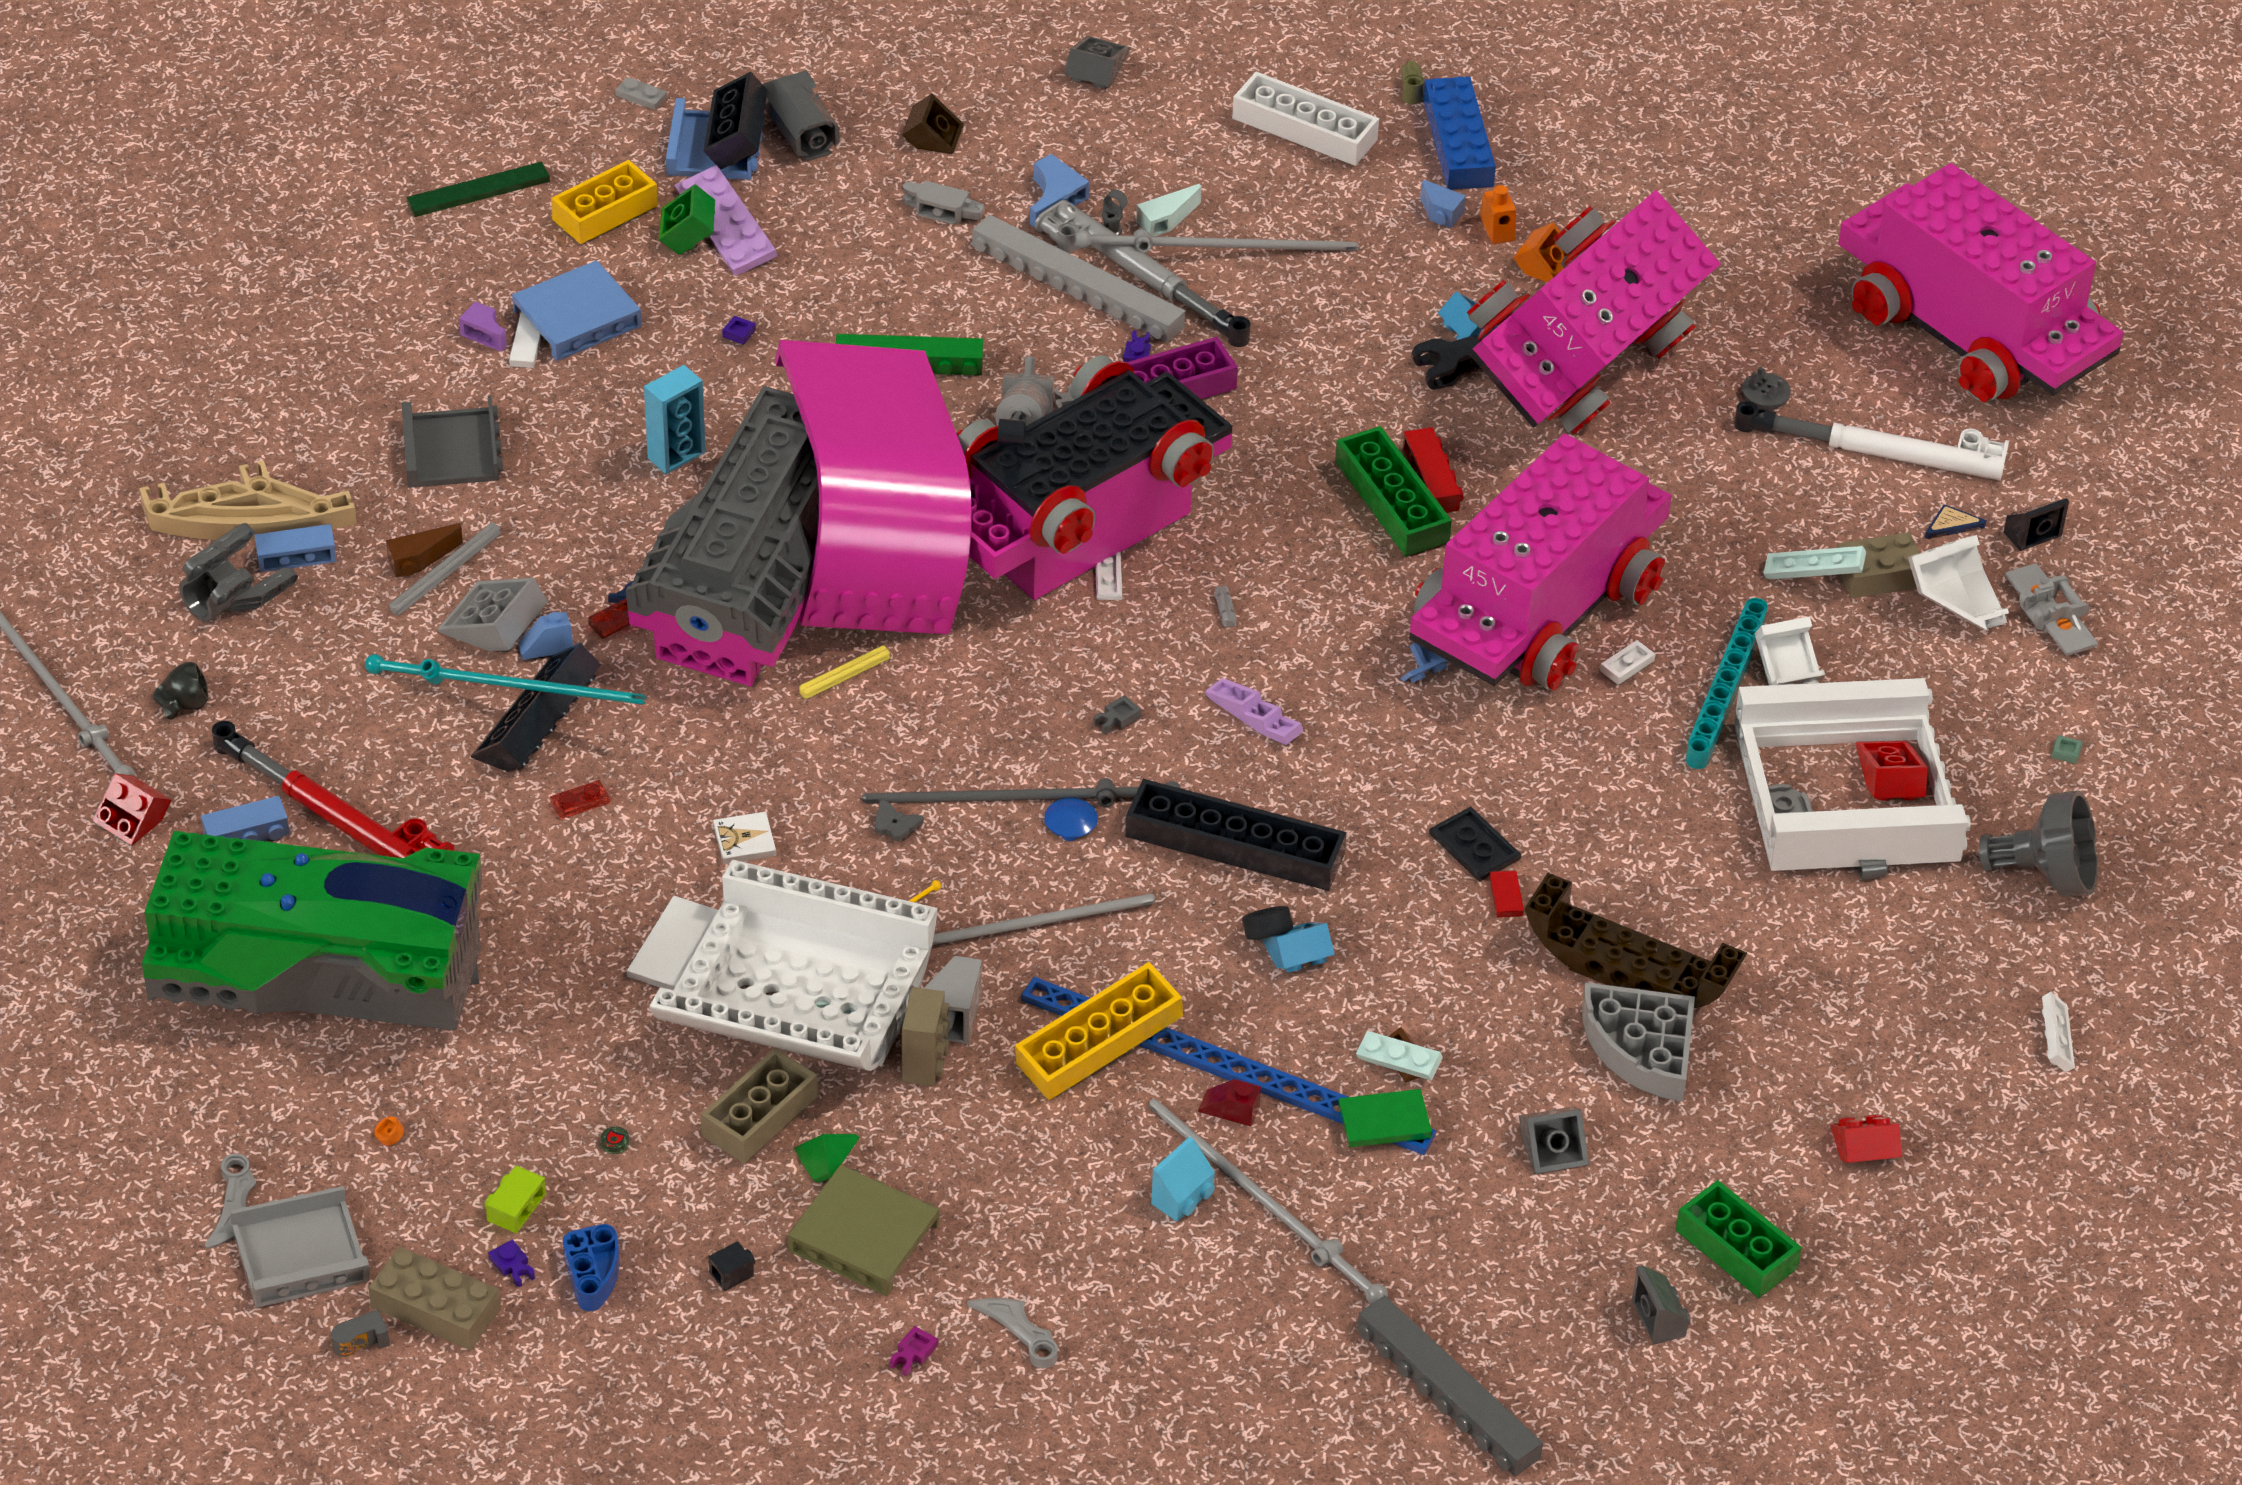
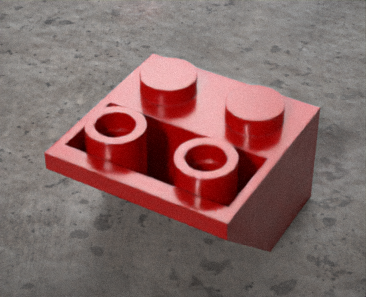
M114 773L92 821L128 844L134 845L162 822L172 799L135 776Z
M1882 1114L1867 1115L1866 1120L1844 1117L1838 1119L1839 1123L1830 1124L1841 1161L1850 1163L1902 1157L1900 1125L1891 1121L1890 1117H1883Z

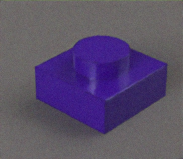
M733 316L722 330V336L744 345L756 331V323Z

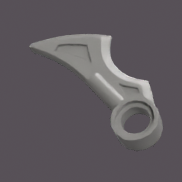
M230 1154L222 1160V1177L228 1182L224 1206L213 1233L205 1243L206 1249L216 1247L235 1238L232 1231L231 1210L245 1207L249 1192L257 1185L250 1170L249 1160L242 1154ZM233 1165H240L243 1167V1170L239 1173H231L228 1171V1168Z
M983 1298L967 1301L968 1307L995 1319L1029 1348V1361L1032 1365L1043 1369L1049 1368L1057 1362L1058 1347L1055 1341H1053L1051 1331L1037 1327L1028 1320L1024 1311L1025 1301L1007 1298ZM1045 1349L1050 1351L1051 1354L1047 1357H1039L1036 1355V1352Z

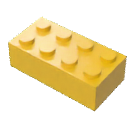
M627 160L552 197V220L581 245L657 207V184L635 164Z

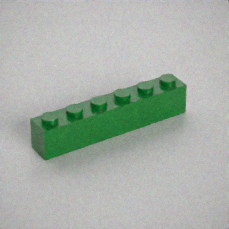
M836 334V344L925 351L933 374L982 375L983 338Z

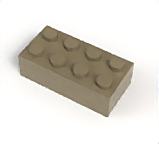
M774 1048L701 1114L702 1137L745 1164L818 1097L817 1074Z
M398 1247L368 1287L371 1308L469 1350H472L501 1310L498 1288L402 1247Z

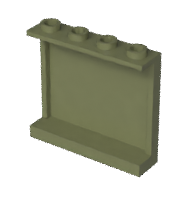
M840 1165L788 1234V1252L888 1297L893 1290V1278L931 1226L938 1228L939 1209L931 1203L911 1197L904 1191H898L879 1180L862 1175L855 1169H849Z

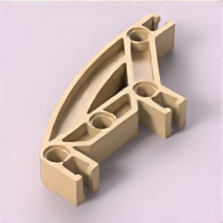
M264 460L257 462L258 476L250 478L248 476V471L250 470L248 464L239 466L241 483L229 481L180 492L173 500H170L165 483L157 484L159 499L154 500L149 499L148 493H151L149 487L139 488L142 507L150 528L157 532L182 537L217 540L242 523H247L254 530V534H262L331 524L333 530L355 525L357 520L354 503H351L349 491L320 496L270 478ZM254 534L249 541H255Z

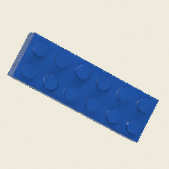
M1471 77L1425 79L1423 103L1447 189L1494 187L1496 166Z

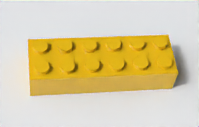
M1148 962L1015 1045L1016 1064L1048 1100H1051L1183 1017L1182 997L1157 969Z

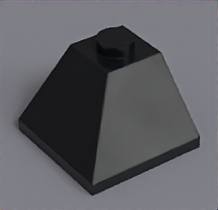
M2065 498L2007 515L2004 534L2020 551L2061 537L2069 500Z

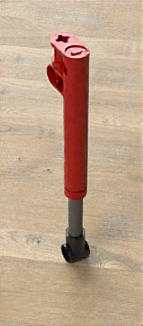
M223 720L212 726L213 744L217 753L228 754L240 763H248L280 784L283 793L379 856L404 858L424 848L454 851V845L450 842L443 843L438 840L437 836L427 829V824L424 820L419 818L409 819L395 831L391 832L300 771L293 770L291 772L256 749L253 742L236 732L235 725L232 722Z

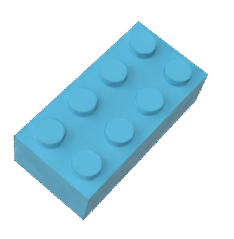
M682 365L645 385L644 399L648 459L662 472L668 474L706 453L703 380L685 365Z

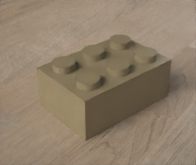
M1910 532L1838 543L1837 548L1863 546L1866 551L1862 573L1840 574L1850 598L1917 588L1908 557L1920 554Z
M917 987L911 988L902 1026V1082L935 1086L937 1076H943L944 1060L941 1059L943 1056H947L949 1049V1039H945L949 1031V1021H945L949 1014V1003H945V991Z

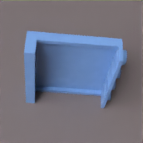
M676 98L666 154V173L669 176L692 177L715 166V163L703 152L710 111L686 110L685 98ZM760 144L758 152L753 156L746 157L735 165L720 170L725 178L752 180V173L757 172L758 158L755 156L760 155Z
M597 260L512 294L514 313L522 311L551 345L552 356L556 361L642 326L641 309Z

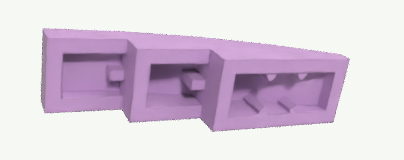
M1221 678L1205 691L1208 698L1257 732L1284 745H1287L1303 732L1302 723L1282 716L1281 707L1262 701L1259 691Z

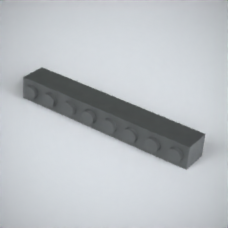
M1385 1295L1359 1312L1357 1329L1362 1339L1372 1342L1384 1359L1389 1358L1403 1377H1409L1416 1384L1417 1389L1422 1395H1428L1436 1403L1437 1408L1442 1414H1448L1455 1420L1461 1432L1471 1435L1483 1452L1488 1451L1496 1459V1463L1502 1470H1508L1516 1477L1541 1459L1543 1442Z

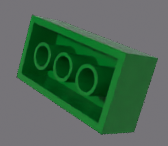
M1719 1180L1691 1199L1678 1211L1675 1231L1758 1298L1762 1297L1798 1269L1802 1247Z

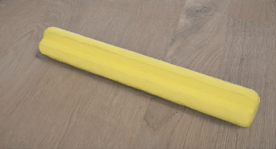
M884 645L875 648L801 684L799 692L804 699H808L888 660L890 652Z

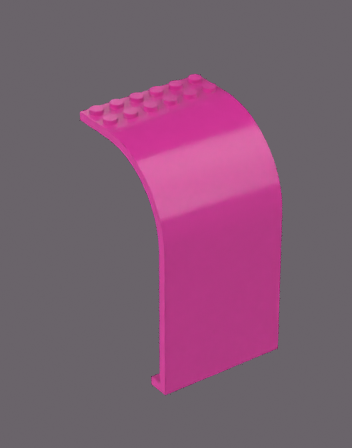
M779 340L774 361L776 366L785 368L813 449L819 486L817 545L806 598L799 618L801 626L950 634L968 564L971 538V490L966 459L925 351Z

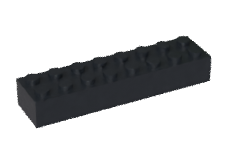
M1147 779L1142 780L1126 814L1125 837L1326 891H1330L1345 855L1347 832Z

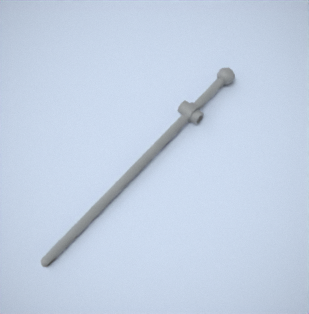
M1144 229L1136 230L1133 236L1091 235L1087 230H1079L1075 234V245L1081 249L1088 248L1090 244L1134 245L1141 253L1148 252L1151 246L1356 251L1358 250L1357 246H1359L1357 242L1159 237L1151 236Z
M0 611V628L82 729L78 733V740L81 746L96 747L113 768L114 773L135 776L134 769L127 764L123 765L104 741L109 738L106 726L104 724L98 726L90 724Z
M1145 894L934 934L932 945L1150 905L1155 902V896L1153 894Z
M1156 1099L1149 1101L1151 1110L1185 1139L1189 1136L1193 1138L1206 1157L1312 1246L1315 1250L1311 1252V1258L1317 1266L1333 1264L1365 1292L1366 1300L1370 1304H1373L1384 1295L1388 1298V1290L1385 1286L1378 1283L1372 1284L1340 1256L1343 1253V1246L1338 1239L1333 1238L1332 1240L1322 1241Z

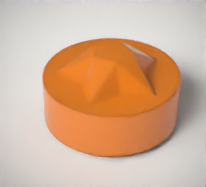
M392 1116L382 1119L374 1130L377 1140L385 1146L398 1142L404 1133V1127L401 1122Z

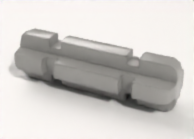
M1226 585L1217 586L1215 588V597L1218 601L1217 604L1223 626L1234 627L1237 618L1233 612L1234 607L1229 595V588Z

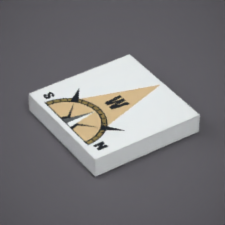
M766 812L713 820L723 864H729L732 860L742 862L776 856V848Z

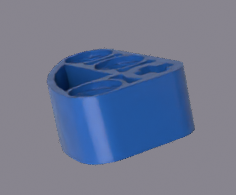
M608 1224L568 1232L563 1238L566 1268L577 1303L585 1311L598 1310L610 1296L618 1278L620 1268L618 1237L615 1228Z

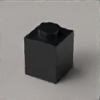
M738 1241L708 1256L709 1273L724 1292L754 1277L753 1265H755V1258L749 1249L745 1250Z

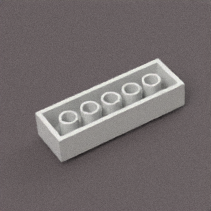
M1255 72L1233 97L1232 119L1354 166L1358 164L1378 140L1379 118L1259 72Z

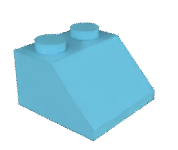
M1190 1136L1153 1169L1151 1204L1177 1222L1184 1215H1191L1197 1203L1203 1198L1208 1199L1215 1189V1172L1195 1140Z

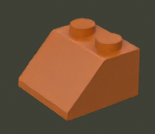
M1554 222L1534 230L1513 257L1525 275L1547 283L1564 269L1561 262L1564 257L1569 255L1555 244L1556 241L1553 238L1560 230Z

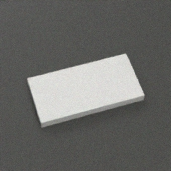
M673 896L627 969V977L657 987L674 990L718 910Z

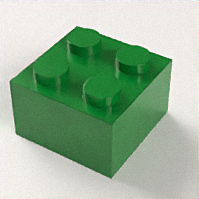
M696 184L688 188L661 208L659 240L678 255L693 249L698 242L708 238L714 231L716 200Z

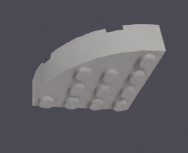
M1585 982L1582 1001V1021L1586 1036L1599 1058L1620 1078L1635 1087L1662 1098L1683 1102L1695 997Z

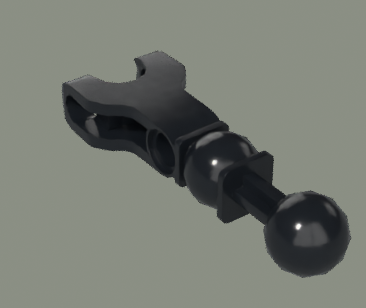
M1474 335L1452 342L1443 339H1430L1417 344L1412 350L1411 357L1417 366L1433 365V367L1428 369L1425 380L1431 390L1450 387L1458 381L1461 374L1480 368L1468 352L1485 337L1478 341V336Z

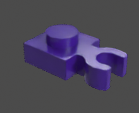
M1134 330L1132 332L1131 342L1127 341L1123 362L1150 356L1149 332H1146V336L1143 338L1137 337V331Z
M513 1239L488 1252L489 1259L503 1276L512 1273L513 1283L516 1286H522L521 1275H528L531 1280L535 1279L533 1268L526 1265L528 1264V1257Z

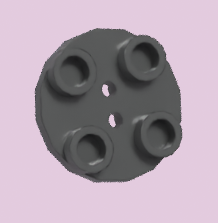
M1759 367L1757 373L1754 371L1743 382L1741 396L1746 401L1754 402L1761 409L1773 411L1775 408H1779L1787 403L1790 399L1791 388L1782 377L1773 373H1765V369Z

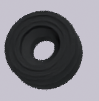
M1288 906L1261 909L1242 917L1245 936L1248 940L1269 938L1293 929Z

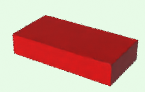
M1517 871L1490 872L1489 879L1497 918L1524 916Z

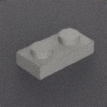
M627 77L615 89V95L656 110L666 100L667 91Z

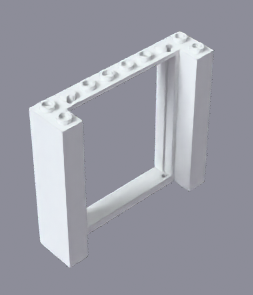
M1925 678L1739 687L1734 726L1771 871L1861 866L1858 860H1886L1887 865L1961 861L1963 850L1967 849L1966 831H1970L1971 822L1969 815H1965L1963 805H1956L1955 798L1950 795L1951 785L1949 779H1945L1944 761L1939 759V744L1934 742V728L1929 725L1928 704H1932L1933 697L1932 690L1927 688ZM1917 740L1923 761L1928 767L1927 775L1937 805L1775 814L1758 747Z

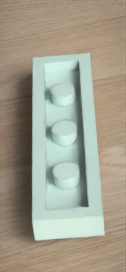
M1863 546L1768 553L1763 574L1766 579H1784L1862 573L1866 551Z

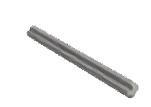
M494 522L488 524L389 604L390 612L397 616L403 613L501 534L500 527Z

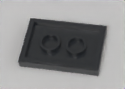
M1471 806L1429 829V834L1479 882L1488 878L1490 872L1501 871L1521 859V853Z

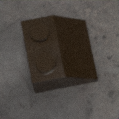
M931 93L912 106L902 136L916 149L953 154L964 123Z

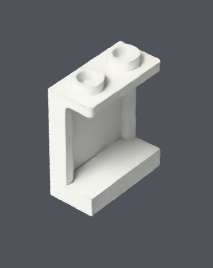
M1810 617L1762 625L1756 631L1755 637L1769 685L1819 683L1824 678L1825 672L1824 670L1819 671L1808 632L1812 627Z

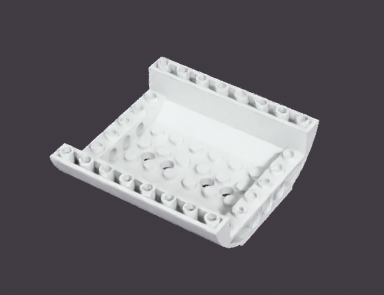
M732 860L722 877L724 901L675 989L659 988L650 1004L652 1014L659 1020L871 1071L878 1066H882L903 1026L911 988H920L933 943L937 908ZM745 985L750 986V987H748V988H746V989H741V988H740L741 986H745ZM768 992H776L773 995H766ZM819 1001H827L830 1003V1005H827L824 1008H819L816 1006V1003ZM850 1008L856 1010L854 1012H851L850 1014L843 1013L844 1011L850 1010Z

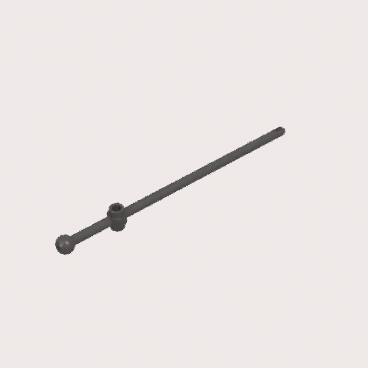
M1103 778L1098 781L1096 788L865 793L862 796V801L869 804L879 803L881 800L888 803L1096 798L1100 806L1110 807L1114 804L1116 798L1135 797L1139 787H1116L1111 779ZM1175 781L1165 783L1166 785L1180 788V784Z

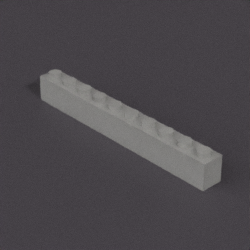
M990 214L972 229V246L978 251L985 252L996 260L1003 261L1013 266L1016 270L1033 276L1036 280L1052 285L1056 290H1062L1072 295L1075 299L1082 300L1092 305L1095 309L1102 310L1112 315L1115 319H1120L1132 325L1135 329L1149 332L1155 339H1161L1168 343L1185 327V310Z

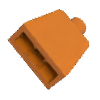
M1497 185L1494 187V190L1483 193L1479 213L1492 244L1515 241L1516 208L1508 193V188L1504 185Z

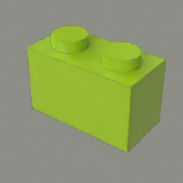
M515 1165L509 1174L503 1176L500 1186L495 1193L490 1194L486 1199L487 1221L517 1234L546 1195L545 1177Z

